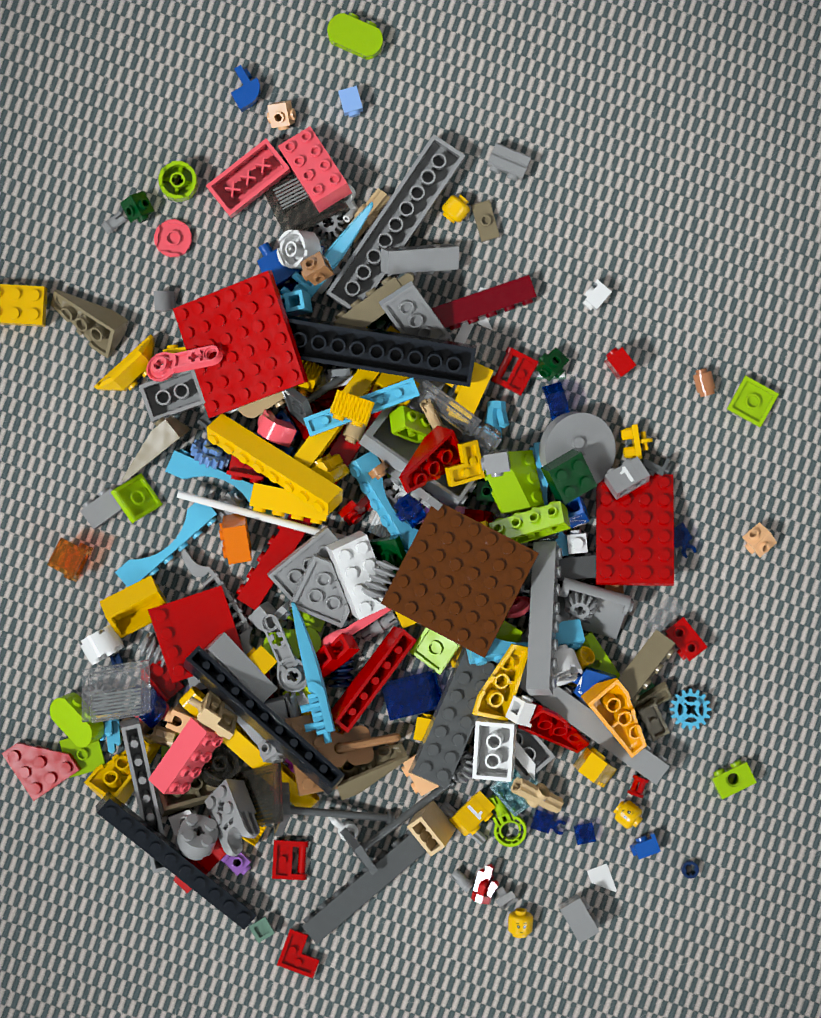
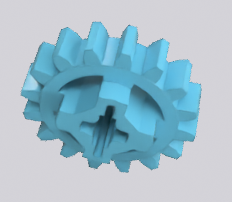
M689 688L688 693H686L682 689V695L675 694L676 701H670L674 704V707L669 708L670 711H674V714L670 717L677 718L675 724L677 725L681 722L682 729L686 725H688L689 730H692L694 725L699 729V723L705 725L704 718H710L707 714V711L712 710L707 707L710 701H704L706 695L702 694L699 696V690L693 693L692 688ZM688 696L696 697L693 701L685 699ZM701 703L703 706L702 715L699 713V706L701 705ZM679 704L682 706V712L680 714H678ZM685 704L690 706L694 705L693 710L695 714L690 712L686 713L688 709L686 708L687 706ZM688 717H693L696 721L686 722L684 720Z

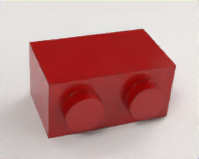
M615 347L606 355L607 359L604 361L617 379H620L636 366L623 347L619 350Z

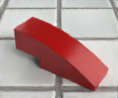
M341 633L330 645L324 644L316 652L323 677L343 665L360 650L352 634Z

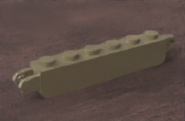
M408 272L400 278L388 276L381 282L382 286L376 289L373 287L365 293L367 297L364 300L357 299L350 305L352 308L349 311L345 312L342 310L334 316L337 319L334 323L366 328L385 314L379 302L410 281L414 282V274Z

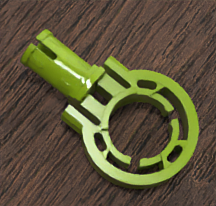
M496 793V796L493 794L489 797V800L495 806L496 815H493L492 819L495 823L494 836L496 840L506 847H514L521 844L526 837L527 831L524 819L515 814L513 808H509L508 811L500 793ZM515 823L519 827L518 834L512 838L505 837V840H503L504 834L501 831L503 825ZM520 824H522L523 829H524L523 834H522L521 837H519L520 834H521V825H520Z

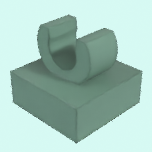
M266 916L249 925L258 943L275 934Z

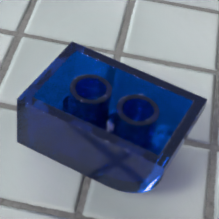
M435 670L388 680L382 687L390 721L436 710L443 694L439 676Z

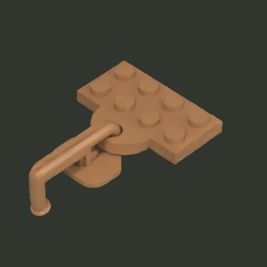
M312 714L284 720L337 768L341 767L346 761L354 766L367 764L374 757L373 746L383 744L394 745L401 739L399 733L371 738L368 728L359 725L352 727L348 733L331 732L332 742L325 744L323 735L317 736L316 730L305 731V724L314 723ZM293 764L299 796L324 792Z

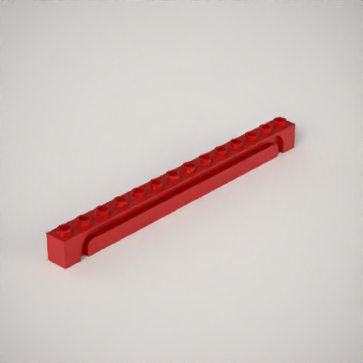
M381 411L371 414L364 434ZM345 424L340 430L341 434L338 439L334 438L329 445L331 449L329 453L331 456L339 454L343 464H346L348 468V465L352 462L362 445L359 442L352 444L345 440L346 437L343 436L347 425ZM291 514L287 518L290 521L309 526L312 525L310 518L304 517L303 521L291 518ZM278 525L277 529L280 531L276 536H271L267 543L269 548L266 553L262 551L256 560L259 564L255 569L252 567L246 577L249 579L245 585L241 584L236 592L238 597L236 599L256 610L274 585V582L268 577L267 573L296 550L305 536V532Z

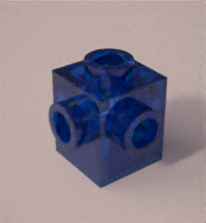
M408 493L404 497L399 498L396 504L393 505L397 511L396 517L402 523L406 521L412 529L426 517V513L421 507L423 504L412 498Z

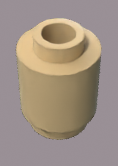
M351 422L347 423L343 436L346 437L345 440L352 444L360 442L367 426L363 425L362 428L351 425Z

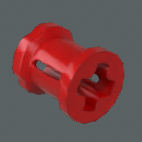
M633 774L634 779L627 793L643 798L646 783H649L650 780Z

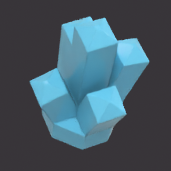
M505 401L487 402L484 423L489 427L488 431L492 433V439L495 441L502 438V428H506L509 425Z
M120 715L101 718L104 724V734L100 741L106 740L107 736L108 752L111 754L116 752V745L122 744Z

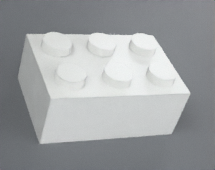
M478 717L475 723L472 779L512 781L515 766L516 723L511 720L503 721L488 717Z

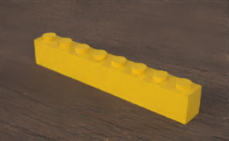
M220 414L207 426V439L210 443L219 446L227 454L235 456L240 462L249 465L257 473L265 475L270 481L279 484L287 492L298 496L303 502L309 503L317 511L329 515L343 501L342 488L226 415Z

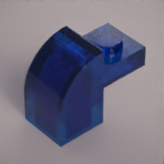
M561 382L542 387L551 422L556 417L570 412Z
M137 684L132 690L140 689L141 687ZM145 687L141 691H134L135 693L142 692V694H138V696H142V701L140 702L142 705L136 706H142V708L132 711L142 710V712L135 714L153 729L166 712V701L154 688L150 691Z

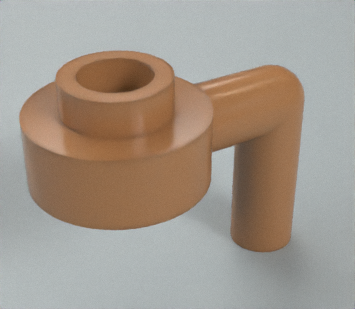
M380 459L382 463L368 474L372 479L376 477L379 480L387 474L385 470L390 465Z

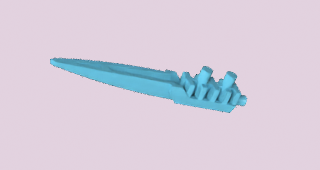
M370 202L325 252L324 256L329 260L332 270L336 268L355 240L373 208V202ZM298 272L292 275V278L298 282L293 291L302 289L310 294V298L314 296L326 281L324 280L322 283L314 286L309 280L306 281ZM285 286L280 290L282 294L292 292Z
M291 602L300 656L308 691L311 693L307 695L309 704L300 706L301 713L311 711L314 722L305 724V731L316 730V735H323L324 743L328 744L332 742L330 733L335 731V726L322 672L304 621L296 604Z

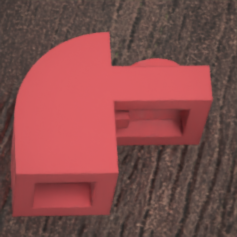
M264 410L258 419L257 433L270 442L290 447L297 431L290 422L277 419L272 411Z

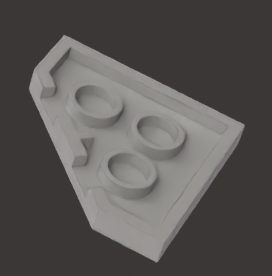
M313 554L289 605L292 607L291 602H293L299 611L342 628L350 613V609L330 560Z

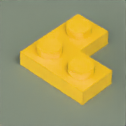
M478 440L457 444L461 463L445 468L448 487L485 478L481 466Z

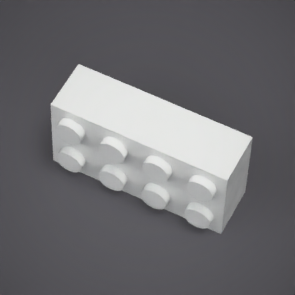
M358 531L325 546L352 615L360 620L386 608L381 602L365 595L361 590L362 588H369L365 584L366 581L372 582L369 574L376 575L372 568H379L367 534Z

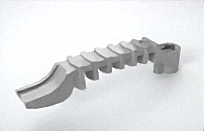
M184 549L181 554L186 567L193 576L204 577L210 573L211 576L201 583L204 588H207L213 581L217 583L213 588L222 585L225 597L229 600V609L232 607L235 609L231 613L233 620L238 616L241 619L235 623V627L242 630L239 636L241 637L243 651L247 655L253 648L250 640L251 631L254 628L250 626L249 619L243 614V609L237 604L238 601L232 596L230 589H227L225 586L226 583L220 579V575L211 567L198 564L189 552Z

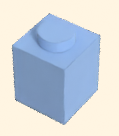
M357 86L339 90L338 93L344 116L349 115L351 118L360 115L363 107Z

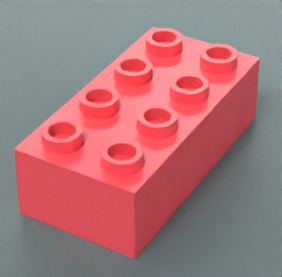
M311 126L278 145L282 156L319 213L352 193L348 183Z
M264 139L208 183L206 187L232 219L288 175L291 170L270 142Z
M190 718L148 780L163 794H185L190 789L193 780L201 774L202 767L212 758L214 750L222 744L224 737H220L211 728L203 726L197 718Z

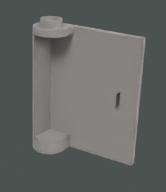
M564 577L561 585V594L557 597V602L560 604V613L557 614L556 621L561 623L562 621L576 619V617H569V613L565 612V599L569 596L570 591L597 597L598 607L592 619L587 618L584 621L582 618H579L582 629L617 639L624 616L633 609L634 601L631 600L632 596Z

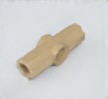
M377 188L366 203L362 204L354 215L355 219L370 202H373V208L353 241L354 243L359 240L367 228L372 226L390 199L379 188Z
M140 721L143 739L149 744L156 743L171 747L180 734L171 729L155 725L151 721ZM150 730H154L151 735H147Z
M519 777L513 780L511 786L512 793L524 798L531 807L541 806L555 813L561 811L564 804L563 798L551 793L543 783L535 785Z

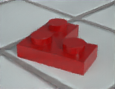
M365 495L356 504L351 500L338 514L351 526L352 524H357L362 519V515L367 511H372L373 508L367 495Z
M290 928L277 966L310 978L314 977L320 959L302 953L308 934Z

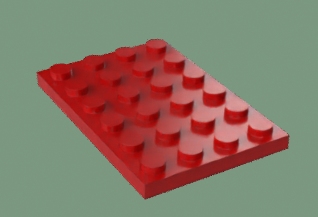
M658 474L650 475L649 482L617 500L605 484L604 479L597 484L596 585L674 586L673 474H663V476Z

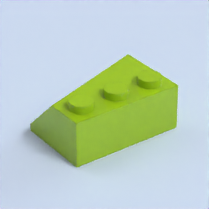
M533 450L508 451L511 470L503 472V476L491 477V474L487 475L486 470H484L485 481L488 480L492 488L491 494L501 514L530 511L533 507L545 506Z

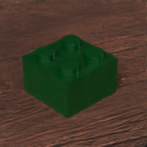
M575 449L566 452L541 467L556 501H561L564 505L597 486L582 452Z

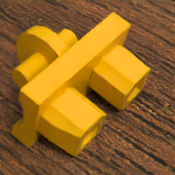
M638 424L631 425L630 428L620 431L622 440H632V447L623 448L624 458H636L638 456L639 459H642L640 444H642L643 451L649 450L648 443L653 442V438H647L646 431L640 432V439Z

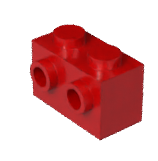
M680 617L664 630L667 634L665 636L672 640L679 649L676 652L682 660L687 659V661H691L707 648V645L684 617Z

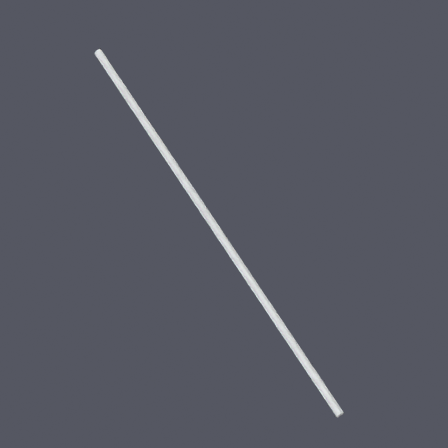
M179 490L177 498L312 535L321 530L320 528ZM334 533L339 539L347 537L342 534ZM523 585L520 591L531 594V590H524Z

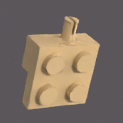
M211 691L207 693L202 701L193 696L189 699L188 703L198 710L197 720L203 726L214 730L220 737L230 740L234 735L238 716L224 708L225 703Z

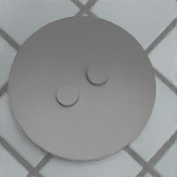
M580 411L567 412L556 417L546 427L539 445V457L542 467L572 449L582 452L596 484L605 478L606 472L611 469L616 453L615 439L609 426L601 418Z

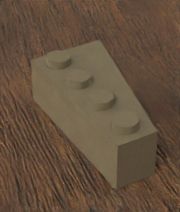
M657 629L618 678L629 692L633 705L640 698L639 693L642 689L646 690L652 682L651 678L661 671L664 666L663 663L670 659L676 651L674 649L675 643Z

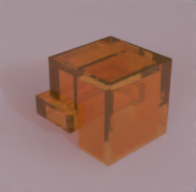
M60 538L47 565L63 573V577L68 580L77 582L92 553L93 547L84 543L78 545L70 540Z

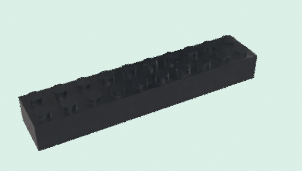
M287 315L301 360L467 387L471 385L477 345Z

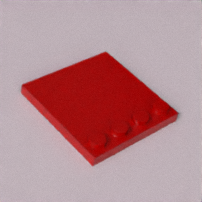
M222 585L148 609L172 683L193 677L183 667L185 659L198 646L204 650L219 634L225 632L243 651Z

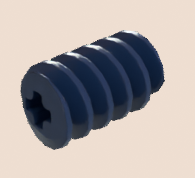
M350 658L331 672L334 676L329 677V680L333 681L334 684L328 685V687L347 688L352 683L348 679L353 678V674L348 671L353 670L354 667L348 664L353 663L354 659Z

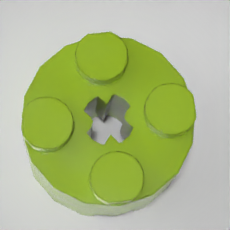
M172 161L161 169L158 176L159 186L163 194L175 202L189 200L197 191V175L194 169L183 161ZM178 178H181L183 182L176 185L174 180L177 181Z

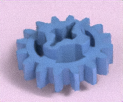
M200 437L199 440L195 439L192 443L190 455L194 456L193 460H198L200 465L205 464L206 468L211 466L216 470L217 467L223 469V467H228V464H230L231 454H227L219 446L213 445L207 438Z

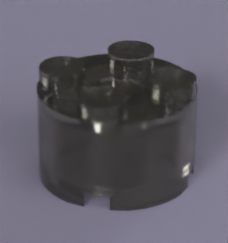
M221 744L212 753V758L202 767L199 776L206 784L212 787H218L225 779H234L239 769L237 755L225 744ZM218 763L221 764V767H220V768H217V767H216V765H218Z

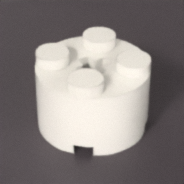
M287 230L278 241L281 242L280 247L277 248L278 259L283 266L291 269L303 270L300 262L319 251L323 254L319 239L314 232Z
M110 624L78 642L92 665L124 648L121 638Z
M566 644L559 646L558 651L554 652V658H557V670H554L557 687L574 681L578 678L576 674L583 673L574 649L568 648Z

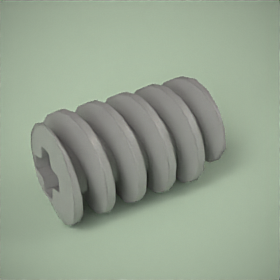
M385 560L376 561L379 568H372L376 575L369 574L372 582H365L369 588L361 589L365 595L381 602L378 599L379 597H385L382 591H388L386 584L392 583L389 577L396 576L393 570H399L397 566Z
M147 633L138 650H141L140 656L142 657L147 653V660L154 657V664L161 661V667L163 668L166 664L159 643H156L157 637L154 636L150 640V633Z

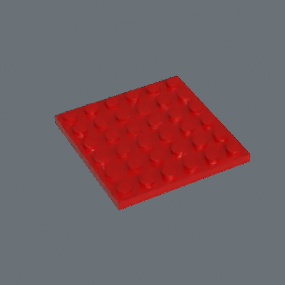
M272 270L265 271L173 308L186 351L214 345L223 354V358L218 364L194 369L205 400L204 406L208 418L216 417L308 382ZM212 352L209 359H213L217 352Z

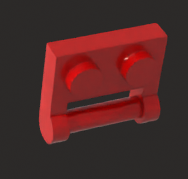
M507 347L506 355L495 376H492L490 381L521 396L538 361L511 347ZM516 357L518 361L506 382L502 378L512 358Z
M274 839L272 879L307 880V874L305 873L306 848L309 847V841ZM293 847H299L298 873H292Z

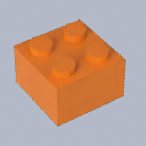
M239 514L223 516L222 523H219L220 540H224L222 547L224 559H228V564L252 561V547L246 516Z

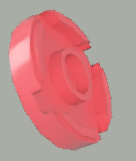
M169 219L157 227L154 234V243L163 255L170 258L180 257L190 249L192 233L184 222L177 219Z

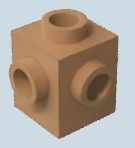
M320 251L300 262L303 269L301 271L303 278L306 281L309 280L314 286L334 275L329 260Z

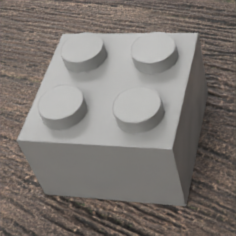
M577 893L558 904L579 943L600 932L598 929L600 923L594 913L589 914L588 910L591 908L584 896L580 898Z

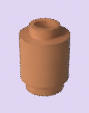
M707 368L696 370L693 379L700 397L715 394L714 389L716 387L712 371H707Z

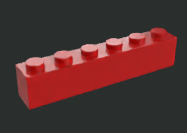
M396 626L391 629L331 709L334 726L347 733L351 730L417 640L407 631Z

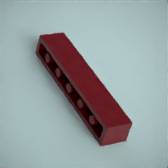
M530 275L431 309L446 329L450 328L453 331L461 328V324L468 322L470 325L479 322L480 317H494L498 315V311L503 309L505 312L516 309L515 305L521 303L523 306L534 303L533 299H536L537 296Z

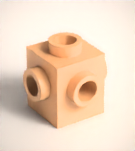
M291 100L267 105L269 111L267 119L272 128L278 127V130H286L290 128L289 125L295 123L296 112L292 108Z
M760 522L742 537L746 542L745 548L751 554L756 553L759 557H762L777 543L771 532Z

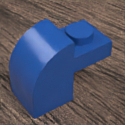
M239 65L234 70L243 86L231 92V95L240 111L243 112L256 104L261 94V87L258 78L250 81L249 79L252 76L248 69H243Z

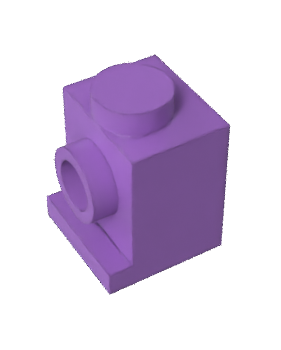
M243 851L238 856L234 857L226 854L221 859L237 876L240 873L244 875L251 868L249 864L252 860ZM235 859H239L241 861V864L239 866H236L234 864Z

